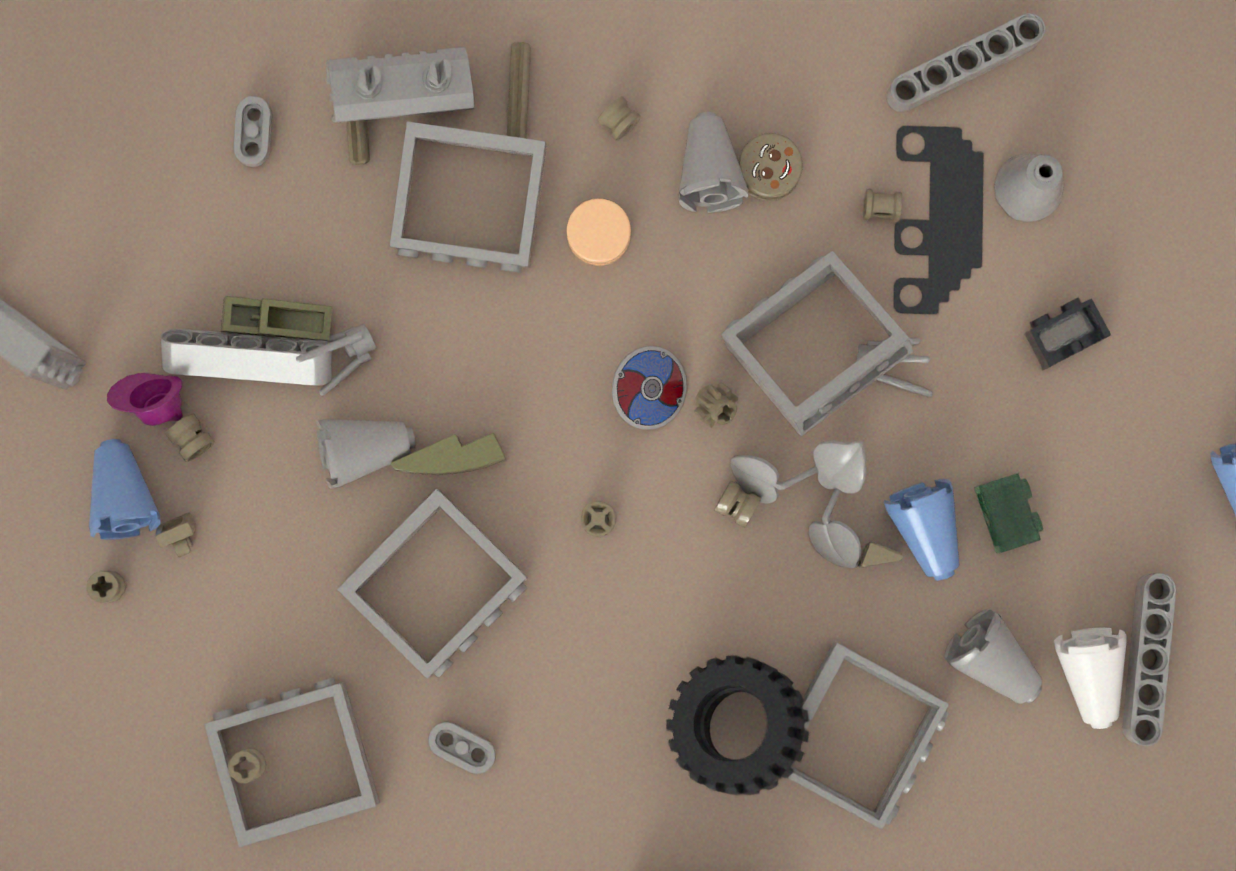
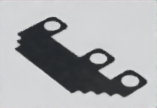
M902 126L897 130L896 136L897 157L902 161L930 162L929 220L901 219L896 223L895 250L901 255H929L928 278H899L895 281L894 309L899 313L938 314L939 303L948 302L949 292L960 289V280L971 278L972 268L982 267L984 153L972 150V142L962 139V129L960 127ZM917 133L923 137L925 146L919 154L912 155L904 150L902 143L907 134ZM909 226L919 228L923 234V241L916 248H908L901 241L902 231ZM907 285H915L922 292L921 302L914 307H908L900 300V292Z

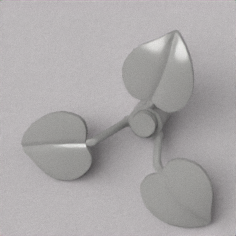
M825 441L820 443L814 450L816 465L784 482L778 481L779 473L777 469L762 458L750 455H737L730 460L731 469L741 489L747 494L754 493L761 497L760 503L765 504L773 503L778 498V489L783 490L818 473L820 484L827 489L834 488V491L822 516L823 522L814 521L809 526L811 543L816 551L829 562L845 568L858 567V561L861 556V544L856 533L840 521H830V515L841 491L856 493L864 484L866 456L863 441Z

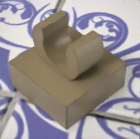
M186 513L157 527L155 537L161 548L172 544L178 557L192 552L190 547H193L189 536L194 535L196 524L191 513Z

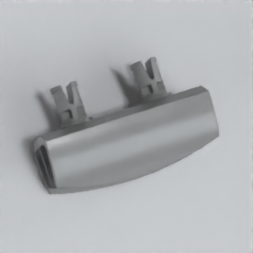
M466 47L436 50V53L419 51L417 55H409V52L402 53L401 56L392 57V54H385L384 58L367 56V59L357 60V57L331 59L326 62V83L331 85L329 101H333L334 114L331 115L333 123L474 109V94Z

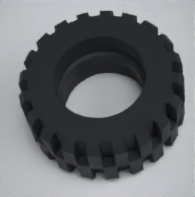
M729 655L724 660L719 658L708 660L706 662L707 667L705 668L697 666L689 672L692 677L689 682H680L676 690L681 692L678 700L671 699L668 708L674 711L673 719L666 720V730L673 732V738L668 740L671 751L677 752L679 755L676 762L680 768L689 771V777L696 783L703 784L708 789L727 794L755 795L759 794L760 790H771L778 786L780 778L787 779L794 772L791 768L795 761L801 762L804 752L800 751L802 742H808L809 731L805 730L804 722L809 721L808 711L802 708L801 703L804 699L800 691L794 689L792 686L793 682L786 675L780 673L778 669L750 657L742 658L737 655ZM737 692L749 693L759 699L765 709L767 717L766 733L760 746L751 755L744 759H729L718 753L713 745L710 735L711 718L716 707L729 695Z

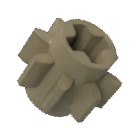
M722 382L718 384L717 388L709 384L698 392L695 399L697 408L694 410V413L701 417V420L711 428L716 422L721 425L727 424L736 415L737 405L735 402L738 400V397Z

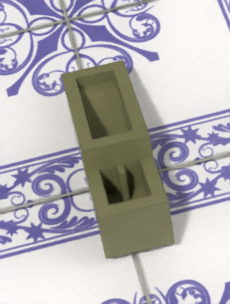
M225 296L223 299L220 332L329 341L332 306L264 298L258 300Z
M494 433L462 446L459 437L454 434L391 462L395 470L401 472L447 475L487 468L506 461V458Z

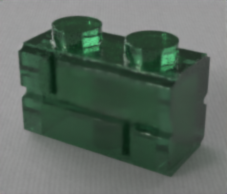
M1019 473L974 487L996 553L1006 552L1041 540L1039 532L1043 531V525L1039 514L1036 511L1032 512L1027 499L1032 498V493L1026 478L1020 479Z

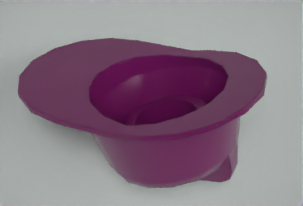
M151 373L129 375L117 381L109 389L107 403L113 409L134 413L144 424L149 426L160 425L167 421H179L183 417L181 411L182 398L179 393L182 388V380L178 376H164Z

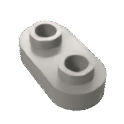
M249 96L241 100L237 105L235 114L234 153L242 164L249 167L262 165L270 154L272 111L266 101L257 96ZM253 111L261 112V117L257 121H251L249 118L250 114ZM258 145L259 150L257 154L248 155L247 150L249 146Z
M441 722L429 734L428 742L434 754L471 773H484L495 762L496 751L490 741L453 722ZM443 733H450L453 736L454 740L451 745L446 746L441 742V735ZM479 748L484 751V760L475 761L473 759L472 751Z

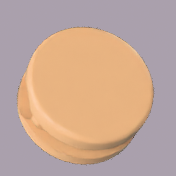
M591 199L581 203L571 213L567 223L568 244L574 255L581 261L594 266L608 265L622 257L629 246L631 237L630 221L625 211L616 203L607 199Z

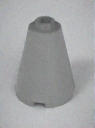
M713 112L699 113L689 123L678 195L679 203L682 208L697 212L696 206L707 207V213L730 210L743 204L742 197L748 198V187L724 120Z
M1024 153L1010 158L1003 164L996 176L994 190L998 204L1002 206L1010 217L1024 222L1039 221L1049 216L1059 206L1063 197L1064 182L1060 163L1052 156L1035 153Z
M341 419L316 421V425L321 429L317 431V440L323 469L329 468L331 478H326L329 489L338 488L386 467L391 462L409 455L410 449L415 448L413 430L411 427L406 428L404 422Z
M986 609L970 618L964 624L968 630L962 637L956 633L946 648L945 660L951 667L1018 704L1034 701L1041 693L1042 678L1002 617L992 609Z

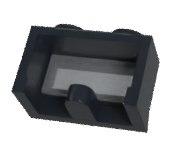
M1078 297L1060 307L1063 312L1062 314L1051 319L1047 313L1030 322L1032 329L1024 334L1037 356L1042 370L1111 336L1092 298L1081 303Z

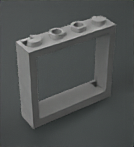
M407 121L390 247L398 248V255L413 258H418L419 252L433 254L432 260L452 263L453 257L467 258L466 265L487 268V262L501 263L500 270L521 273L522 267L530 268L547 149L546 141ZM417 140L533 156L519 255L403 238Z
M833 251L826 256L816 258L806 271L798 277L788 279L778 292L770 298L766 297L760 300L750 313L742 319L738 318L732 321L727 326L726 331L721 334L729 351L800 436H803L913 353L911 341L907 334ZM836 275L890 337L795 407L743 343L832 276Z
M0 299V356L28 377L65 390L69 385L71 387L76 385L80 380L78 377L84 371L82 368L87 362Z
M436 489L337 590L428 679L433 674L439 678L453 664L449 658L458 649L464 653L478 639L474 632L483 623L490 627L501 616L503 612L499 607L508 598L514 602L528 588L523 584L528 577L440 490ZM442 508L512 578L427 662L358 592Z
M833 642L803 697L804 701L801 703L802 708L808 711L809 721L804 722L805 730L844 660L930 707L874 811L792 766L791 768L794 772L788 778L882 830L885 823L890 825L894 816H897L900 807L896 803L902 792L907 794L912 788L916 779L913 771L918 762L924 763L933 747V744L929 741L935 730L940 732L945 726V720L949 715V712L946 711L949 704L841 644Z
M333 677L314 683L315 690L302 694L300 688L280 693L281 701L268 704L267 698L246 704L248 711L235 715L233 708L212 714L214 721L204 724L239 848L369 809L380 803L345 681L336 684ZM333 696L361 794L248 828L235 779L230 776L228 771L229 758L221 730Z

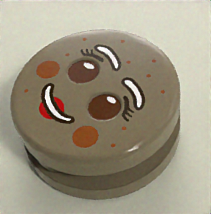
M765 133L751 139L743 148L738 161L748 187V193L757 199L765 201L778 200L791 193L796 187L803 170V160L798 147L789 138L776 133Z

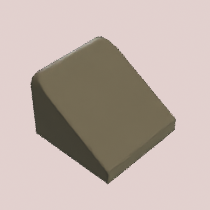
M875 542L866 543L858 567L902 561L903 555Z

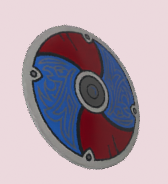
M645 346L629 353L617 367L612 382L613 402L622 419L636 428L647 430L656 429L669 423L678 414L685 400L687 382L684 369L671 352L661 347Z

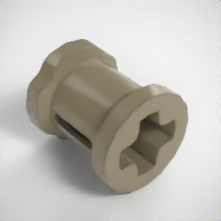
M866 189L863 219L870 220L871 217L892 218V221L899 222L902 192L884 194L873 193L872 189Z
M99 571L90 576L86 589L91 599L96 602H115L125 593L126 583L124 578L119 576L117 572ZM112 583V589L107 590V592L101 591L100 584Z
M252 748L234 754L228 763L230 776L239 783L252 782L259 778L266 768L264 755ZM246 758L248 762H254L255 768L249 771V775L246 769L240 768V763L245 761Z

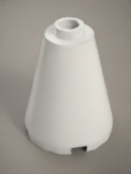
M1104 627L1072 631V638L1063 641V635L1058 636L1054 640L1055 650L1083 722L1091 724V727L1095 729L1111 727L1113 725L1112 722L1119 718L1127 643L1125 632L1119 629V635H1112V629Z

